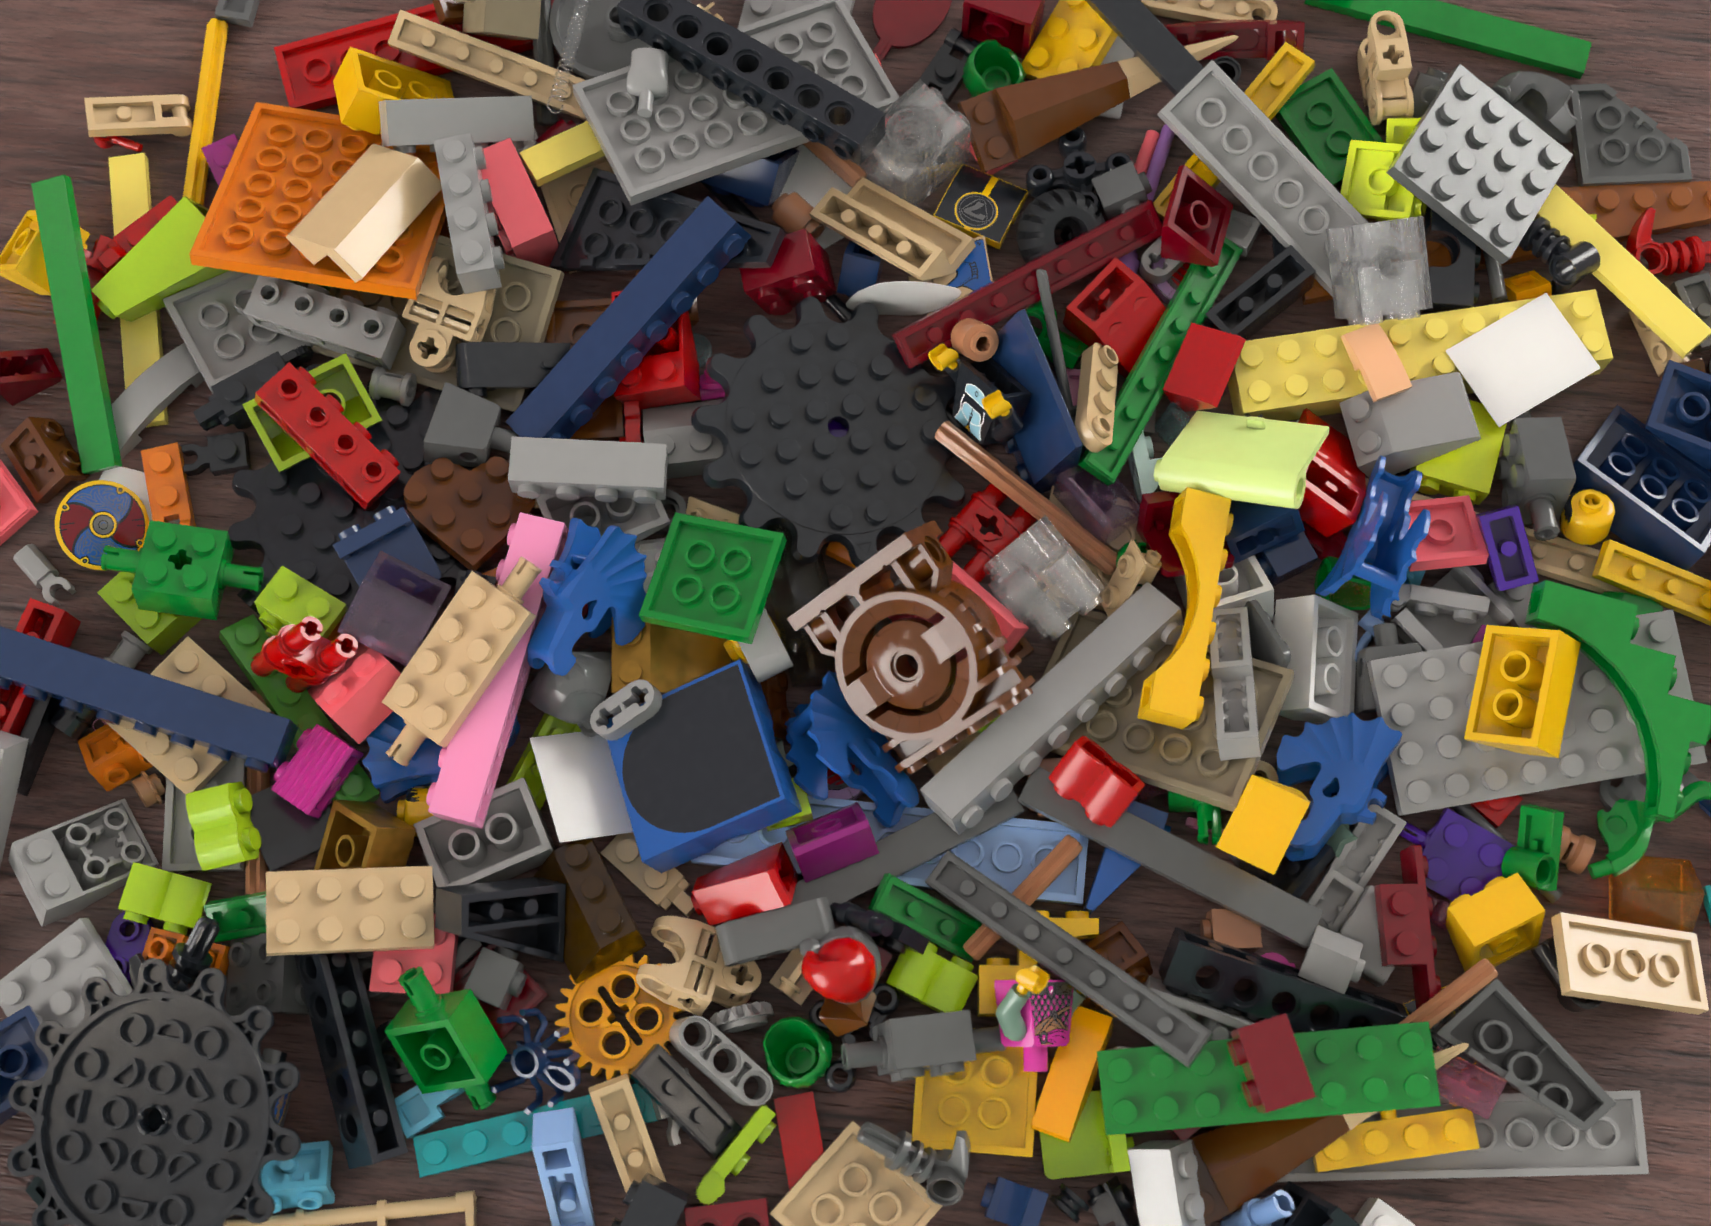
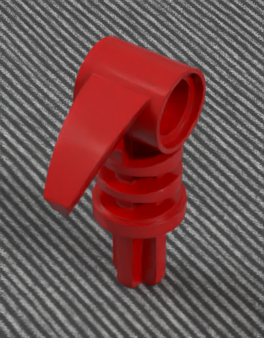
M1649 207L1641 214L1629 234L1626 250L1639 262L1640 256L1644 257L1649 265L1647 270L1654 276L1660 272L1668 276L1674 272L1677 274L1684 273L1686 270L1689 273H1698L1703 270L1705 264L1711 263V241L1702 242L1698 236H1690L1685 238L1684 241L1677 240L1672 244L1669 242L1660 244L1654 242L1651 238L1656 212L1654 208Z

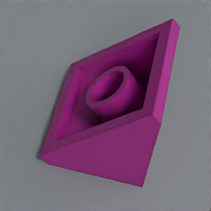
M858 802L785 831L805 883L879 854L868 819Z

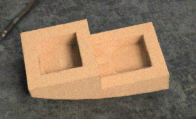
M1378 322L1341 336L1355 371H1361L1373 403L1409 390L1412 387L1396 350Z

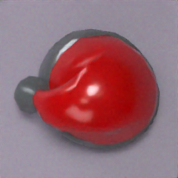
M842 926L829 931L819 941L815 938H806L800 943V953L804 956L801 965L802 974L807 983L817 993L843 1004H854L866 999L875 989L882 969L880 953L873 938L863 930L851 926Z

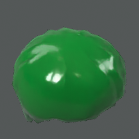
M987 40L975 47L970 53L963 69V82L972 97L995 88L1022 83L1026 76L1018 56L1010 48L1002 46L997 40Z
M796 1016L785 1017L774 1023L765 1035L763 1047L768 1073L787 1088L795 1087L800 1089L815 1084L819 1078L823 1077L826 1070L830 1067L832 1044L830 1043L829 1035L810 1020Z

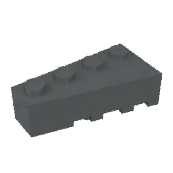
M1497 978L1452 1011L1430 1032L1451 1047L1461 1043L1469 1044L1468 1048L1462 1052L1463 1055L1576 1129L1587 1132L1616 1105L1613 1099Z

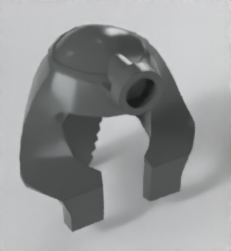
M1521 71L1503 76L1492 86L1491 89L1549 136L1558 139L1562 143L1571 142L1572 135L1569 130L1578 122V119L1571 114L1567 104L1573 93L1570 86L1548 75Z
M589 647L580 652L572 651L576 657V662L566 675L554 674L545 663L542 670L533 674L535 679L524 690L523 697L543 712L566 723L577 724L585 736L594 737L598 734L592 729L590 718L593 710L606 699L612 673V653L609 651L593 652L592 648Z

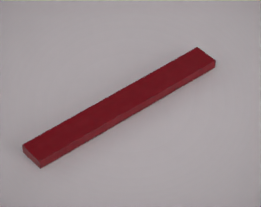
M1152 200L1140 203L891 334L907 368H913L928 360V353L941 343L945 344L947 348L952 347L951 333L959 321L973 318L992 326L1041 300L1036 276L1037 269L1046 270L1051 294L1104 267L1115 257L1119 259L1160 237L1162 234V223Z

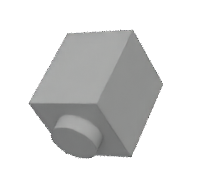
M1317 925L1298 976L1344 995L1349 982L1358 983L1366 961L1359 958L1363 943Z

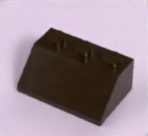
M592 838L571 841L552 851L534 877H543L566 884L564 961L574 982L578 984L646 947L647 944Z

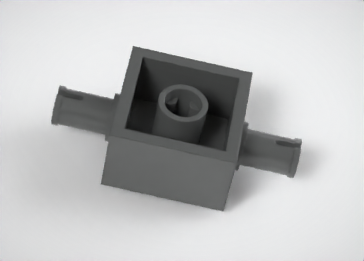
M1530 409L1509 421L1511 431L1510 434H1505L1504 450L1501 457H1498L1495 475L1498 480H1502L1503 484L1502 506L1506 507L1513 504L1519 506L1524 525L1532 524L1534 537L1540 541H1547L1559 535L1560 529L1557 523L1576 481V474L1562 418H1532Z
M970 1010L888 1019L872 1027L874 1041L842 1044L841 1056L845 1070L877 1066L878 1076L891 1075V1082H900L925 1076V1070H930L931 1077L954 1075L957 1072L965 1071L964 1064L977 1060L976 1054L993 1051L1002 1052L1006 1050V1047L1001 1043L999 1025L996 1027L972 1029Z

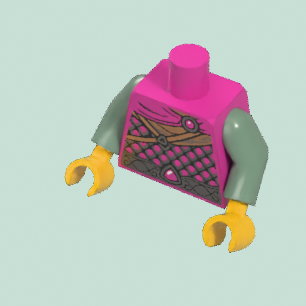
M1034 965L1030 969L1023 968L1019 970L1016 974V980H994L997 1003L996 1017L999 1022L1003 1046L1023 1047L1024 1071L1047 1072L1048 1047L1067 1046L1070 1038L1073 1012L1086 999V996L1064 980H1049V974Z

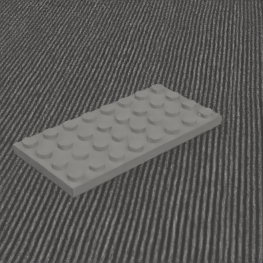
M818 0L737 28L886 114L900 109V97L843 0ZM670 56L668 94L664 97L654 98L652 116L648 118L641 117L637 113L639 97L627 92V75L630 65L573 85V94L630 205L810 142L802 132L788 124H780L771 114L758 107L747 105L741 97L731 91L719 89L710 79L697 72L692 73L688 71L680 62Z
M1673 609L1636 615L1639 618V629L1635 638L1630 640V643L1675 655L1674 668L1677 669V678L1668 694L1694 701ZM1483 641L1366 662L1377 716H1381L1389 728L1402 732L1401 742L1387 759L1398 816L1645 773L1644 753L1636 724L1622 696L1604 672L1580 650L1559 758L1520 754L1464 739ZM1704 746L1689 748L1688 752L1691 753L1690 765L1707 763Z

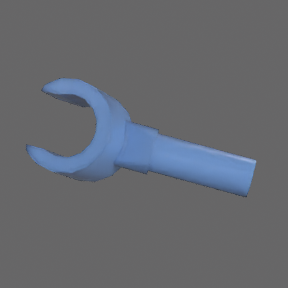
M1370 610L1357 623L1366 632L1362 635L1356 646V662L1357 653L1366 648L1374 637L1373 626L1384 624L1383 617L1380 620L1371 616Z

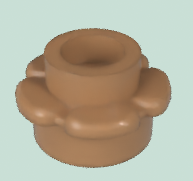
M141 771V776L131 781L136 793L146 808L155 803L161 805L162 799L160 796L166 793L163 784L155 773L148 776L145 771Z

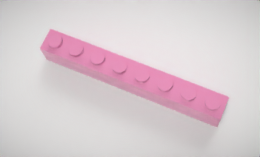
M520 512L517 524L512 523L507 535L509 550L506 559H501L498 564L496 581L502 585L521 556L533 563L534 566L540 568L542 572L538 574L522 597L524 601L522 605L535 614L536 618L458 729L449 745L441 749L438 760L441 771L437 782L431 784L427 794V805H430L428 812L437 818L480 829L483 828L531 669L527 660V646L546 610L543 588L539 582L542 577L549 579L554 569L549 565L552 560H559L568 536L569 529L563 522Z

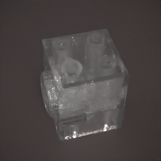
M921 80L883 111L886 113L885 136L860 166L866 171V177L871 182L916 207L956 173L962 164L968 162L971 126L967 118L959 111L954 112L945 104L943 96L937 89L927 87Z
M1423 216L1325 229L1335 319H1348V325H1371L1383 323V315L1385 320H1404L1420 317V310L1433 308Z
M1046 516L1042 517L988 561L983 568L984 573L991 580L988 587L995 597L1012 612L1018 622L1027 624L1040 641L1047 636L1054 641L1073 626L1068 620L1071 616L1079 612L1084 617L1103 601L1098 594L1105 587Z

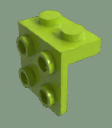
M284 566L280 567L254 601L260 614L259 620L264 624L266 628L265 633L268 637L277 636L279 630L284 626L297 625L305 617L311 616L321 622L323 631L320 635L327 639L348 611L347 604Z
M1101 1090L1090 1092L1070 1142L1039 1131L1043 1169L1048 1179L1131 1171L1128 1149L1135 1147L1133 1137H1126V1134L1106 1135Z

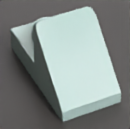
M1144 431L1141 433L1128 457L1137 502H1141L1142 494L1158 492L1160 489L1159 483L1154 480V468L1157 460L1162 458L1150 460V458L1154 457L1153 443L1150 436H1144Z

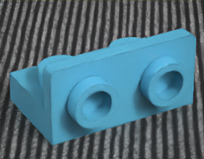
M330 1141L301 1143V1149L293 1159L289 1161L272 1160L266 1163L261 1179L266 1192L275 1201L274 1213L281 1211V1209L298 1207L313 1210L320 1208L322 1205L335 1202V1193L330 1185L333 1147Z

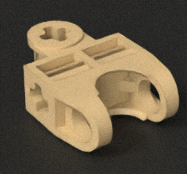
M1379 11L1372 16L1368 25V37L1361 42L1357 52L1364 106H1368L1372 125H1380L1387 118H1413L1414 97L1408 79L1412 70V63L1403 20L1395 12ZM1382 20L1389 21L1394 25L1395 32L1390 35H1383L1378 32L1376 23Z
M438 256L430 260L417 300L408 299L402 317L408 322L417 325L409 346L412 359L432 373H443L453 366L456 360V344L482 341L492 315L496 292L495 288L469 294L451 295L448 291L449 280L446 279L449 263L447 259ZM430 348L439 349L436 355H428V351Z
M661 916L657 918L651 930L652 935L664 943L663 947L671 951L675 958V963H662L661 966L643 964L639 967L636 975L637 984L647 993L666 1004L698 1016H702L711 1001L726 1008L746 1004L751 994L761 983V971L754 961L725 967L715 927L698 920L678 916ZM710 934L714 935L712 940H709Z

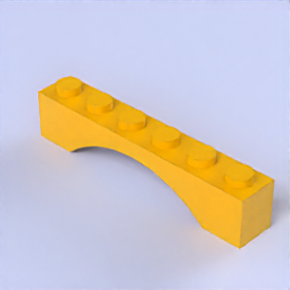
M1186 487L1174 500L1169 537L1178 552L1185 573L1187 588L1186 617L1181 635L1171 654L1143 682L1137 717L1139 719L1183 730L1192 722L1198 720L1202 713L1204 697L1199 696L1201 683L1206 680L1210 668V660L1206 659L1207 646L1212 643L1216 631V623L1212 622L1213 609L1218 606L1222 594V586L1217 584L1219 572L1223 571L1228 557V551L1223 549L1225 536H1228L1234 519L1233 514L1229 513L1230 498Z

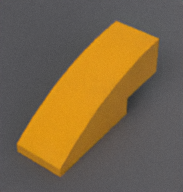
M1079 1006L1073 1012L1069 1043L1067 1046H1058L1032 1120V1129L1070 1142L1098 1075L1097 1051H1104L1112 1035L1113 1017Z

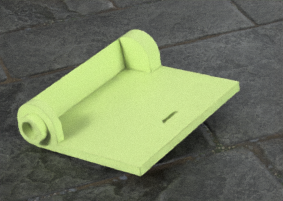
M1196 411L1163 458L1157 460L1154 468V480L1159 483L1162 491L1182 493L1186 487L1230 498L1234 501L1299 509L1305 494L1306 469L1328 436L1329 426Z

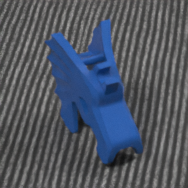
M1381 455L1378 457L1370 475L1360 513L1350 530L1342 553L1331 572L1315 591V593L1326 597L1330 593L1334 594L1353 575L1371 582V616L1380 620L1383 615L1391 617V603L1395 600H1400V587L1407 580L1406 576L1409 566L1417 560V547L1428 535L1431 521L1430 511L1423 509L1409 529L1411 516L1409 515L1410 504L1413 495L1420 488L1422 472L1414 470L1406 476H1395L1385 470L1386 457Z
M578 518L570 520L564 550L558 561L552 560L549 566L554 569L549 579L542 577L539 582L543 588L546 610L527 646V660L530 667L540 669L546 663L554 674L566 675L576 662V657L572 653L573 645L585 632H588L590 638H597L611 626L612 617L617 645L623 646L628 644L645 627L646 623L642 622L639 613L646 596L643 584L647 578V574L644 571V560L647 556L637 552L635 548L636 535L625 534L620 527L611 525L601 537L597 527L588 526L583 520ZM585 604H588L587 618L583 619L582 608Z
M828 671L823 677L822 689L815 690L810 695L811 702L809 704H799L793 710L796 717L789 718L785 722L788 733L786 740L791 748L785 758L793 762L797 767V774L793 780L811 797L824 801L828 798V767L838 774L850 788L859 789L871 798L876 807L873 811L874 817L883 826L893 828L900 821L906 807L914 808L919 803L917 788L904 771L898 773L894 766L898 763L891 755L892 749L885 753L881 746L889 742L885 735L877 731L872 733L868 725L854 713L843 696L836 673ZM850 763L859 769L860 775L853 772Z
M394 711L365 738L370 749L368 755L362 760L364 767L371 773L372 784L375 788H380L381 799L384 803H390L400 796L407 794L409 789L414 786H431L433 782H437L441 771L438 760L442 746L428 738H425L407 767L393 760L394 756L389 757L386 754V751L392 746L406 725L404 723L405 719ZM517 716L507 749L514 745L521 731Z
M1351 712L1348 716L1332 717L1320 725L1305 722L1304 731L1301 735L1297 737L1284 735L1282 737L1276 755L1278 783L1290 787L1301 782L1315 780L1309 792L1311 798L1309 816L1306 820L1300 822L1285 852L1287 859L1300 861L1314 858L1341 824L1350 825L1358 822L1374 824L1377 813L1371 812L1368 807L1375 804L1383 809L1386 804L1387 796L1377 788L1389 775L1387 759L1401 742L1402 732L1389 728L1381 716L1371 721H1363Z

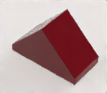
M48 348L0 351V395L12 406L59 383L63 378Z

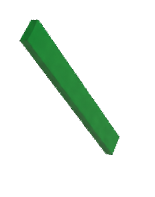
M1305 0L1304 4L1369 22L1372 16L1379 11H1392L1402 18L1406 32L1581 79L1584 74L1592 42L1438 0ZM1382 20L1376 23L1387 27L1395 28L1391 22L1386 20Z
M60 175L31 183L82 473L92 474L121 467L122 461L72 180L69 176Z
M1227 237L1224 239L1218 265L1209 267L1191 263L1118 392L1115 400L1112 443L1098 453L1086 449L1078 463L1080 467L1107 486L1115 482L1163 396V387L1191 322L1199 325L1203 324L1205 313L1212 308L1243 252V249Z

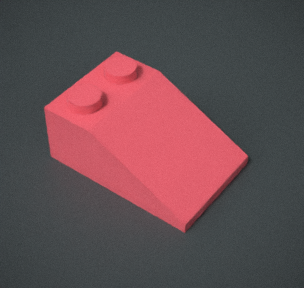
M368 641L358 642L355 656L346 660L345 667L341 672L330 676L322 685L312 686L308 690L313 700L358 744L393 712L382 701L401 675Z

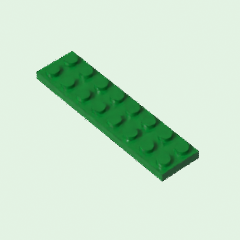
M1429 1021L1293 1033L1316 1097L1268 1113H1258L1256 1106L1249 1107L1241 1087V1082L1247 1081L1242 1065L1234 1066L1227 1047V1042L1233 1039L1209 1041L1190 1069L1158 1046L1097 1051L1106 1135L1441 1106Z

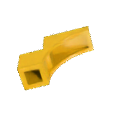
M1036 910L1078 940L1094 939L1099 935V918H1089V912L1067 911L1065 912V918H1049V911ZM1017 948V965H1010V959L987 958L986 965H979L977 968V976H979L977 979V1017H996L997 1003L994 980H1016V974L1019 970L1023 968L1030 969V967L1037 965L1038 962Z

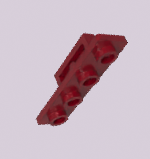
M1411 845L1400 852L1403 884H1379L1374 887L1382 967L1412 966L1415 1003L1418 1009L1442 990L1439 976L1435 973L1434 958L1437 954V942L1435 936L1431 934L1430 927L1433 903L1431 897L1427 895L1425 880L1429 871L1428 860L1423 855L1421 845Z

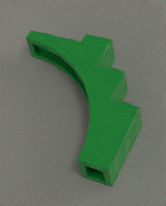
M1548 580L1534 585L1525 624L1538 629L1560 630L1581 643L1580 651L1604 672L1622 696L1636 724L1644 753L1646 793L1643 816L1655 820L1674 818V814L1680 810L1683 801V792L1680 791L1682 777L1688 772L1691 764V753L1688 750L1689 748L1704 746L1711 739V706L1668 694L1677 678V669L1674 668L1675 655L1630 643V640L1635 638L1639 629V618L1636 617L1638 605Z

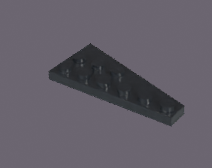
M594 167L551 261L550 267L560 271L642 270L702 202L668 192L630 205L615 174ZM724 210L751 235V238L745 243L743 250L733 257L724 268H771L786 233L780 227Z

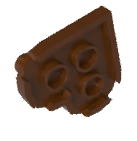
M492 457L486 463H482L470 471L458 464L452 463L447 458H438L432 464H428L416 471L404 488L407 512L413 523L461 564L472 571H476L507 542L509 528L512 523L517 524L520 512L530 515L534 514L536 498H523L518 496L517 493H512L508 482L509 462L502 457Z

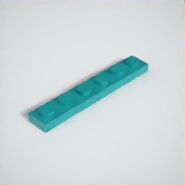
M637 1083L632 1084L631 1086L645 1124L659 1121L656 1118L651 1097ZM586 1095L561 1101L553 1108H549L547 1105L540 1106L529 1115L525 1114L523 1110L414 1136L413 1142L419 1176L427 1177L533 1151L532 1131L534 1113L574 1107L581 1140L602 1135L604 1132L591 1096Z

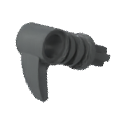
M865 1121L857 1134L858 1142L885 1156L884 1166L891 1171L901 1168V1174L907 1177L913 1174L912 1178L917 1183H922L927 1179V1196L936 1204L949 1206L958 1203L962 1199L971 1153V1143L966 1130L957 1131L952 1150L943 1149L936 1152L931 1147L924 1149V1143L919 1140L912 1142V1134L905 1130L900 1131L895 1136L872 1122Z

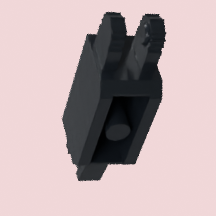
M301 345L282 356L277 351L211 386L214 394L208 397L209 402L193 411L200 426L205 431L221 424L224 427L234 424L238 430L247 429L252 426L253 423L242 404L254 399L255 393L289 362L297 368L304 362L311 360L314 353L311 346ZM315 363L304 369L310 371L314 368L321 366V364L318 365Z

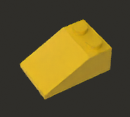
M349 47L333 80L341 124L355 131L363 130L375 135L381 134L379 101L454 98L449 80L353 47Z

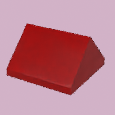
M1191 322L1163 387L1164 393L1174 408L1180 412L1217 408L1246 339L1235 334Z

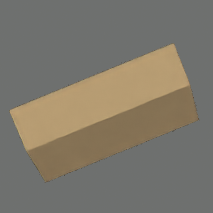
M372 144L286 238L313 265L328 255L356 283L368 273L442 189L441 181L418 157Z
M861 177L862 179L855 184L847 195L831 187L809 213L812 219L921 281L953 274L976 247L972 237L864 177Z

